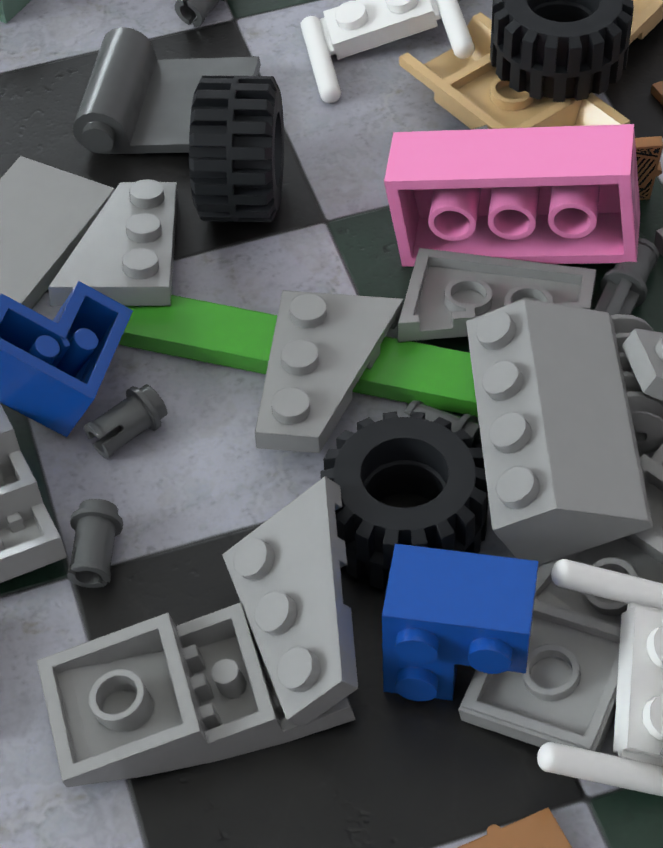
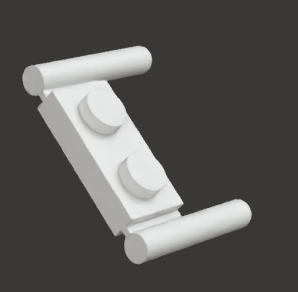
M458 0L348 1L338 7L323 11L324 18L319 19L316 16H308L302 20L300 25L319 94L326 103H334L341 96V89L331 59L332 55L336 54L339 60L438 27L436 20L439 19L443 21L456 57L460 59L469 58L475 49Z
M568 559L558 560L551 571V578L556 586L627 604V611L621 613L613 753L618 754V756L554 742H546L538 751V765L545 772L663 797V756L660 754L663 748V583Z

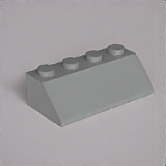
M522 299L466 321L492 530L512 554L518 559L539 561V566L653 528L614 322L610 314L603 311Z

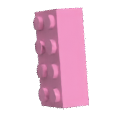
M634 124L393 132L384 184L402 267H414L419 248L547 264L637 262L640 200Z

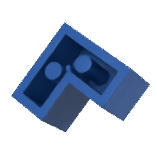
M80 281L77 282L53 321L1 293L0 403L67 437L94 401L133 310Z
M395 544L382 611L383 692L398 693L400 696L413 701H429L434 698L453 701L458 665L471 666L480 672L488 674H499L506 671L526 673L539 561Z

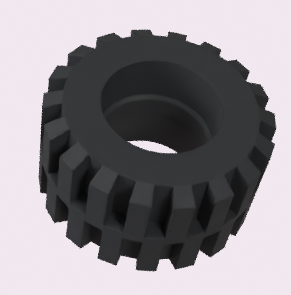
M493 0L490 45L491 65L496 67V75L501 81H510V88L517 92H529V97L541 100L543 97L553 98V102H565L567 98H574L578 101L588 99L590 93L601 94L608 90L609 84H616L622 77V70L626 69L634 11L633 1Z
M204 75L194 92L189 132L190 183L193 203L197 213L203 221L272 222L280 206L284 163L283 105L278 84L274 76Z
M397 411L383 413V420L374 422L370 417L357 422L356 433L345 430L336 438L337 449H328L323 459L324 470L320 472V479L326 476L340 485L342 508L335 510L337 537L344 540L346 545L347 573L356 579L366 574L370 576V586L384 590L388 583L395 544L480 553L481 541H485L487 530L488 491L483 452L481 448H472V437L463 429L452 432L451 422L441 417H438L433 422L426 420L425 413L411 411L410 417H398ZM395 494H415L429 499L430 502L416 507L400 508L379 502V500Z

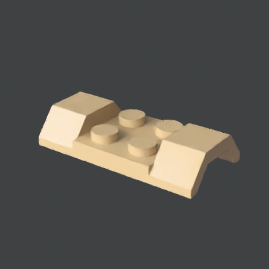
M481 12L474 15L467 26L475 47L473 54L469 58L460 59L456 57L453 49L446 51L425 64L408 52L399 56V65L434 92V101L470 129L487 125L488 129L630 124L629 119L593 93L589 94L588 99L577 101L574 98H567L565 102H553V98L543 97L539 100L529 97V92H517L510 88V81H501L496 75V67L491 65L492 20Z

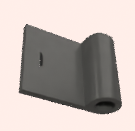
M125 27L112 29L105 34L73 124V134L82 146L91 152L99 154L188 153L192 100L202 76H258L261 66L259 56L157 60L150 40L143 33Z

